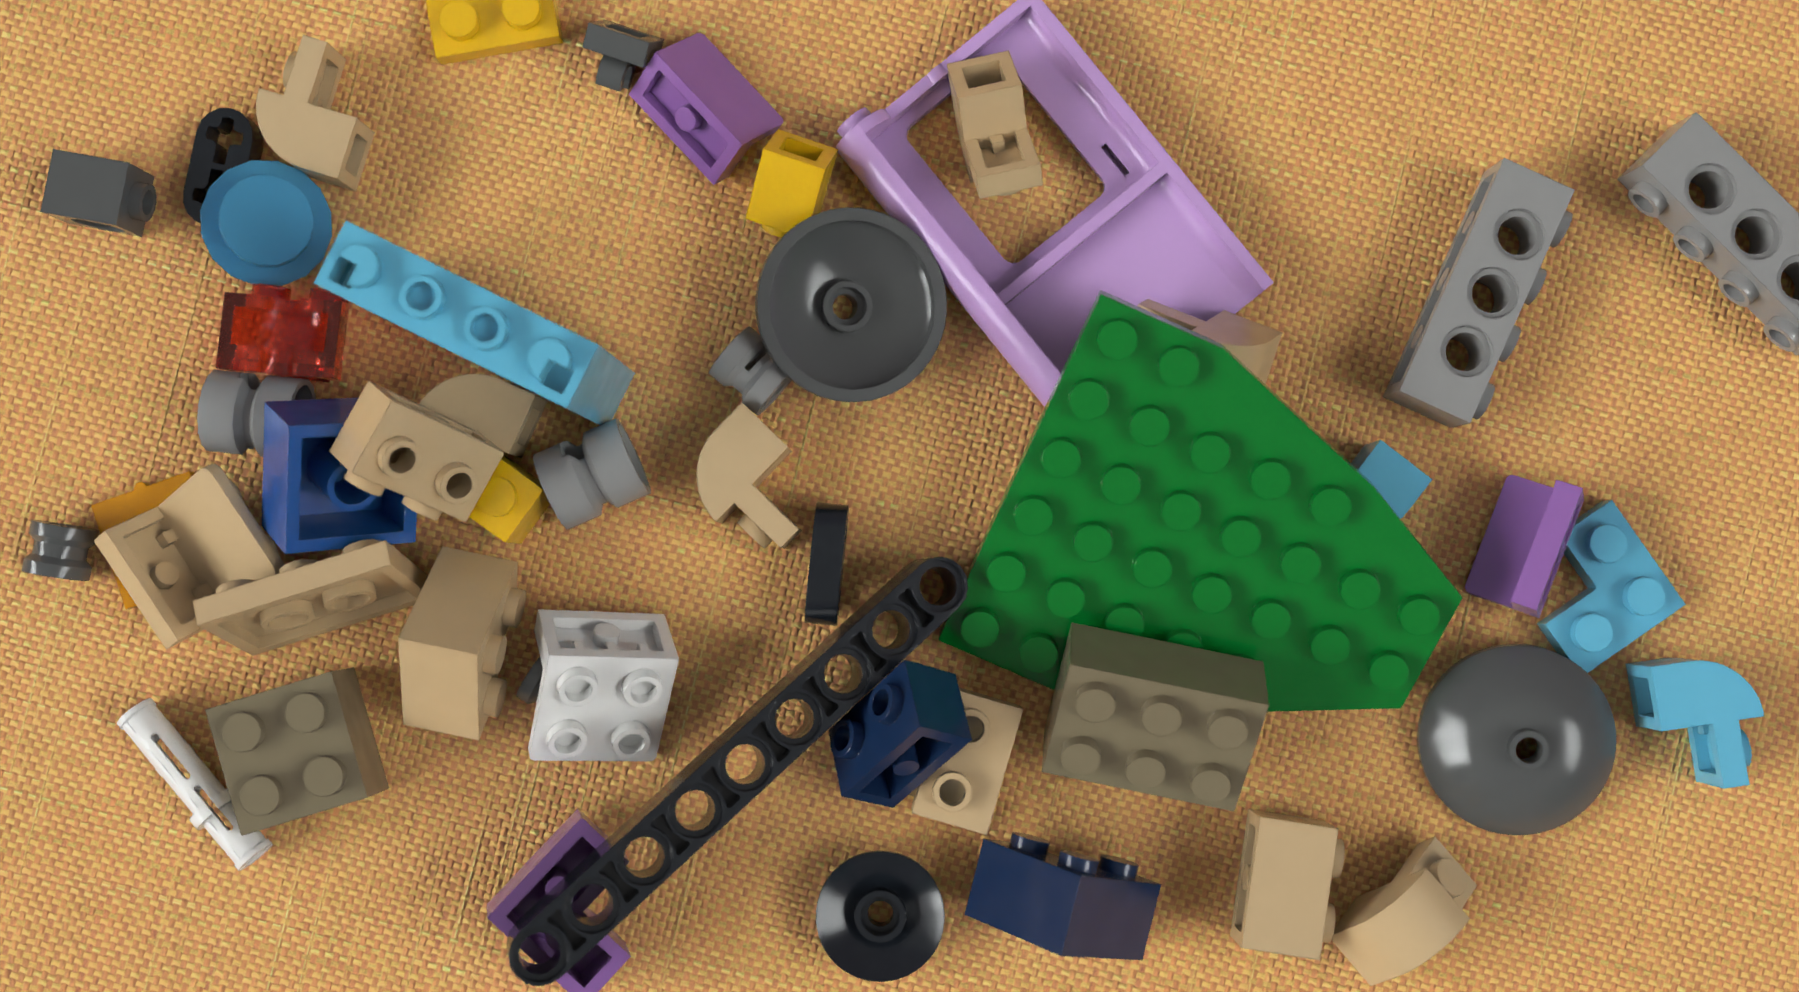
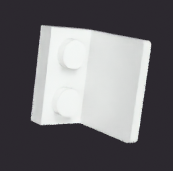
M538 609L534 632L543 671L528 744L530 759L534 761H653L657 756L679 662L665 614Z

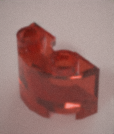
M252 284L251 294L225 292L216 368L234 372H253L309 379L310 382L330 383V380L340 382L349 313L348 300L322 288H311L309 299L291 300V289L268 284Z

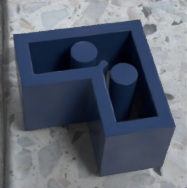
M1012 832L1010 842L983 839L965 915L1060 956L1143 960L1161 884L1138 876V864L1126 859L1103 854L1099 861L1091 856L1068 850H1060V854L1057 856L1048 852L1049 841L1020 832Z

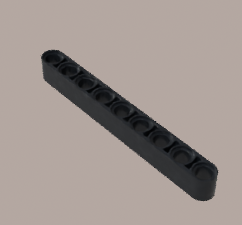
M944 557L914 560L906 565L530 908L511 928L507 939L509 963L515 976L526 984L543 986L553 983L570 970L961 606L966 599L968 591L967 576L962 567L952 559ZM929 569L935 570L941 576L944 585L942 596L934 604L927 602L920 592L921 577ZM886 611L894 616L898 625V633L893 643L883 648L874 639L872 627L877 616ZM836 655H842L850 663L852 674L850 681L844 688L833 691L825 681L824 670L831 658ZM796 699L804 709L805 717L803 724L793 734L783 735L776 726L775 716L777 709L785 701ZM749 744L756 753L757 762L755 769L743 779L736 780L730 778L725 764L727 755L738 745ZM688 791H703L708 800V808L704 817L695 824L686 825L679 823L675 814L677 801ZM641 837L655 839L658 843L659 853L653 865L644 870H633L625 865V850L632 841ZM595 884L607 889L609 895L608 902L599 914L585 917L573 911V898L578 890L584 886ZM542 932L550 934L557 940L558 946L555 954L545 963H528L519 954L521 944L532 934Z

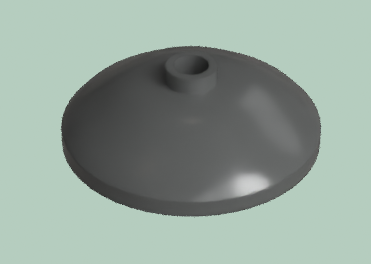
M847 207L824 211L803 220L791 228L776 243L760 272L755 296V311L759 333L768 354L777 367L791 381L804 390L822 398L842 402H862L882 398L898 391L924 370L935 354L943 335L947 315V298L940 268L929 248L914 231L902 222L884 213L864 208ZM839 295L847 297L852 303V312L847 319L837 317L833 311V302Z
M1527 644L1491 646L1469 654L1456 662L1437 680L1430 690L1421 710L1417 731L1420 762L1429 784L1448 808L1465 821L1484 830L1506 835H1531L1549 831L1566 824L1585 811L1600 794L1613 768L1617 744L1616 727L1610 705L1592 677L1570 659L1546 648ZM1524 738H1534L1537 744L1534 754L1528 758L1517 757V744Z

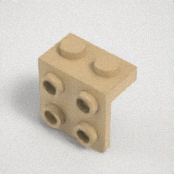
M210 464L198 470L158 507L105 530L94 540L166 650L204 630L197 626L193 600L215 594L218 586L229 581L238 579L257 581L279 574V569L284 565L275 543L263 532L242 500L237 486L228 479L224 471L216 464Z

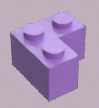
M577 808L487 903V918L508 937L511 928L517 920L601 845L608 836ZM624 854L625 865L629 863L626 854ZM592 884L578 890L572 902L573 911L585 917L595 916L596 914L588 906L605 888ZM613 930L610 931L556 981L567 992H599L631 957L626 942ZM535 933L524 940L520 949L537 964H540L553 957L557 950L558 942L550 934Z

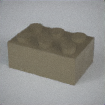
M1071 623L1044 727L1042 772L1235 811L1269 707L1263 661Z

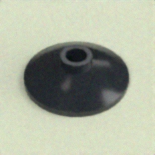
M877 850L864 852L844 861L827 878L819 894L816 907L818 936L829 957L847 973L857 978L874 982L897 980L921 968L938 947L945 923L942 895L930 873L910 857L892 851ZM876 901H885L892 907L893 914L885 922H876L869 916L868 909L870 905Z

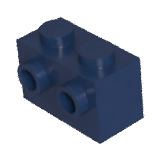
M903 660L828 730L830 748L834 757L841 796L892 808L972 740L956 674Z

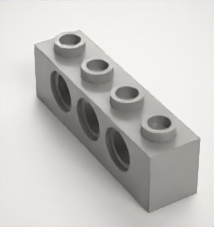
M1695 112L1667 129L1618 180L1629 190L1628 197L1639 211L1649 217H1656L1674 235L1673 242L1682 254L1693 261L1702 262L1719 279L1718 286L1721 292L1733 303L1747 307L1764 324V333L1772 343L1785 351L1793 352L1797 356L1799 355V213ZM1690 182L1696 184L1703 191L1705 196L1704 208L1697 206L1690 198ZM1736 227L1742 229L1749 238L1750 248L1748 253L1741 250L1736 243ZM1782 272L1788 274L1794 283L1793 298L1789 297L1781 286Z
M1503 158L1483 173L1385 390L1384 398L1449 428L1469 424L1472 418L1477 420L1484 414L1495 391V385L1489 383V380L1498 360L1504 362L1518 342L1521 328L1516 326L1515 322L1524 303L1529 305L1533 302L1546 279L1547 271L1540 268L1550 246L1554 248L1560 243L1570 226L1573 214L1566 209L1575 191L1574 189L1506 158ZM1500 226L1511 229L1519 239L1517 255L1505 251L1500 245L1498 239ZM1475 283L1485 285L1492 292L1494 306L1490 313L1482 311L1475 305L1472 298V289ZM1450 339L1462 343L1468 352L1469 360L1464 371L1454 368L1447 360L1446 346Z

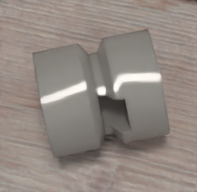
M214 369L207 376L202 386L198 402L197 425L201 445L206 451L241 455L246 449H253L255 447L258 454L263 457L265 402L316 399L312 383L309 379L268 375L260 382L256 374Z
M617 418L584 432L582 444L579 446L569 441H563L533 455L535 469L541 486L554 513L566 530L601 516L604 503L609 502L619 508L651 494L650 485L638 454L626 430Z

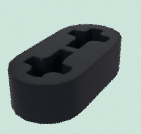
M219 108L209 112L198 126L183 191V204L187 213L200 224V209L209 187L227 169L251 160L261 161L263 152L262 133L259 127L241 112L231 108ZM234 125V130L243 135V141L241 145H230L227 152V149L218 144V138L220 134H230Z
M820 502L816 504L806 595L805 623L837 626L849 505Z

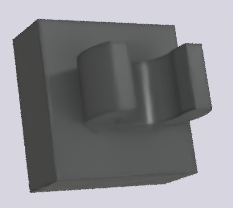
M600 20L588 23L582 47L603 54L595 84L620 92L622 88H630L636 66L646 67L654 53L662 49L664 39L608 20Z

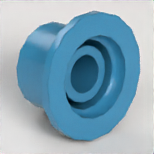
M251 160L227 169L209 187L200 209L201 236L212 259L232 277L255 286H283L306 277L323 260L332 237L331 210L321 189L301 170L279 161Z

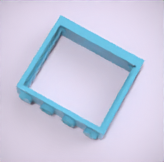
M345 220L314 281V284L599 425L613 419L635 375V372L600 345Z

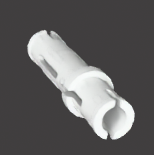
M152 698L141 701L120 717L117 721L120 729L128 734L139 750L154 766L157 773L163 777L193 813L189 821L197 830L204 828L235 863L234 866L238 871L254 863L272 847V842L266 839L260 831L241 836L228 788H224L195 753L190 744L184 740L169 720L160 712ZM159 739L165 743L190 773L189 779L184 776L158 744ZM200 790H204L233 825L231 831L200 795Z

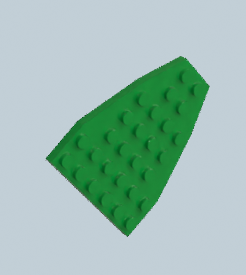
M1100 290L966 574L968 582L966 599L944 621L938 640L1054 690L1071 623H1077L1263 661L1269 701L1267 712L1397 709L1403 706L1460 604L1462 596L1374 485L1227 348L1206 336Z

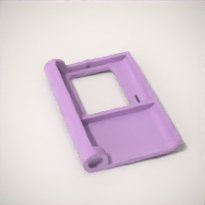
M1017 0L948 58L934 67L926 76L886 109H879L870 113L866 107L861 108L847 118L837 130L838 134L842 137L836 145L838 154L886 213L908 226L926 244L940 268L946 287L1044 407L1100 290L1136 306L1150 299L1207 321L1223 310L1236 314L1274 283L1042 0ZM1008 50L1022 85L1104 185V191L1099 198L1017 263L1007 262L907 139L910 128L951 95L947 64Z

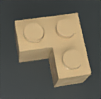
M442 546L398 637L403 725L479 741L488 717L499 716L507 690V680L498 678L507 647V637L505 634L509 626L514 628L519 626L526 602V591L517 589L518 562Z

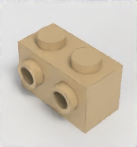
M369 380L329 450L347 469L344 478L354 486L375 496H381L385 488L403 495L404 498L401 502L424 517L437 521L443 512L464 522L470 516L504 455L502 450L481 433Z
M959 687L972 740L909 794L914 796L912 814L987 835L1023 709L1018 704Z
M1248 809L1230 936L1241 948L1320 960L1322 942L1329 943L1331 941L1335 928V907L1333 904L1328 903L1331 879L1340 877L1344 864L1345 847L1343 840L1337 839L1338 828L1324 820Z

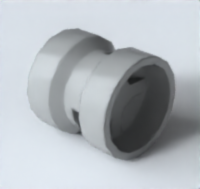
M750 326L738 334L724 349L709 371V374L721 385L736 388L742 394V403L757 416L763 413L791 382L771 359L761 336Z

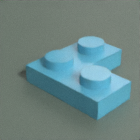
M1604 500L1577 518L1564 552L1565 557L1587 586V589L1539 621L1537 625L1558 654L1570 659L1588 673L1686 604L1612 500Z

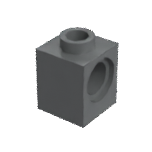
M53 149L40 212L72 225L143 237L145 222L152 218L156 207L157 197L155 187L153 186L155 176L128 162Z

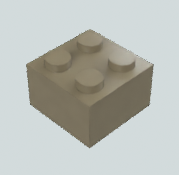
M354 668L330 671L205 709L241 836L358 801L389 789Z

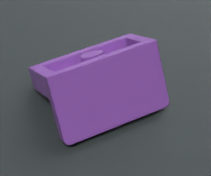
M696 33L656 51L629 93L632 99L713 185L728 178L750 146L775 133L784 122L776 110L702 33Z
M1509 475L1504 482L1465 584L1466 591L1479 598L1540 618L1584 502L1583 488L1556 480L1553 488L1519 476Z

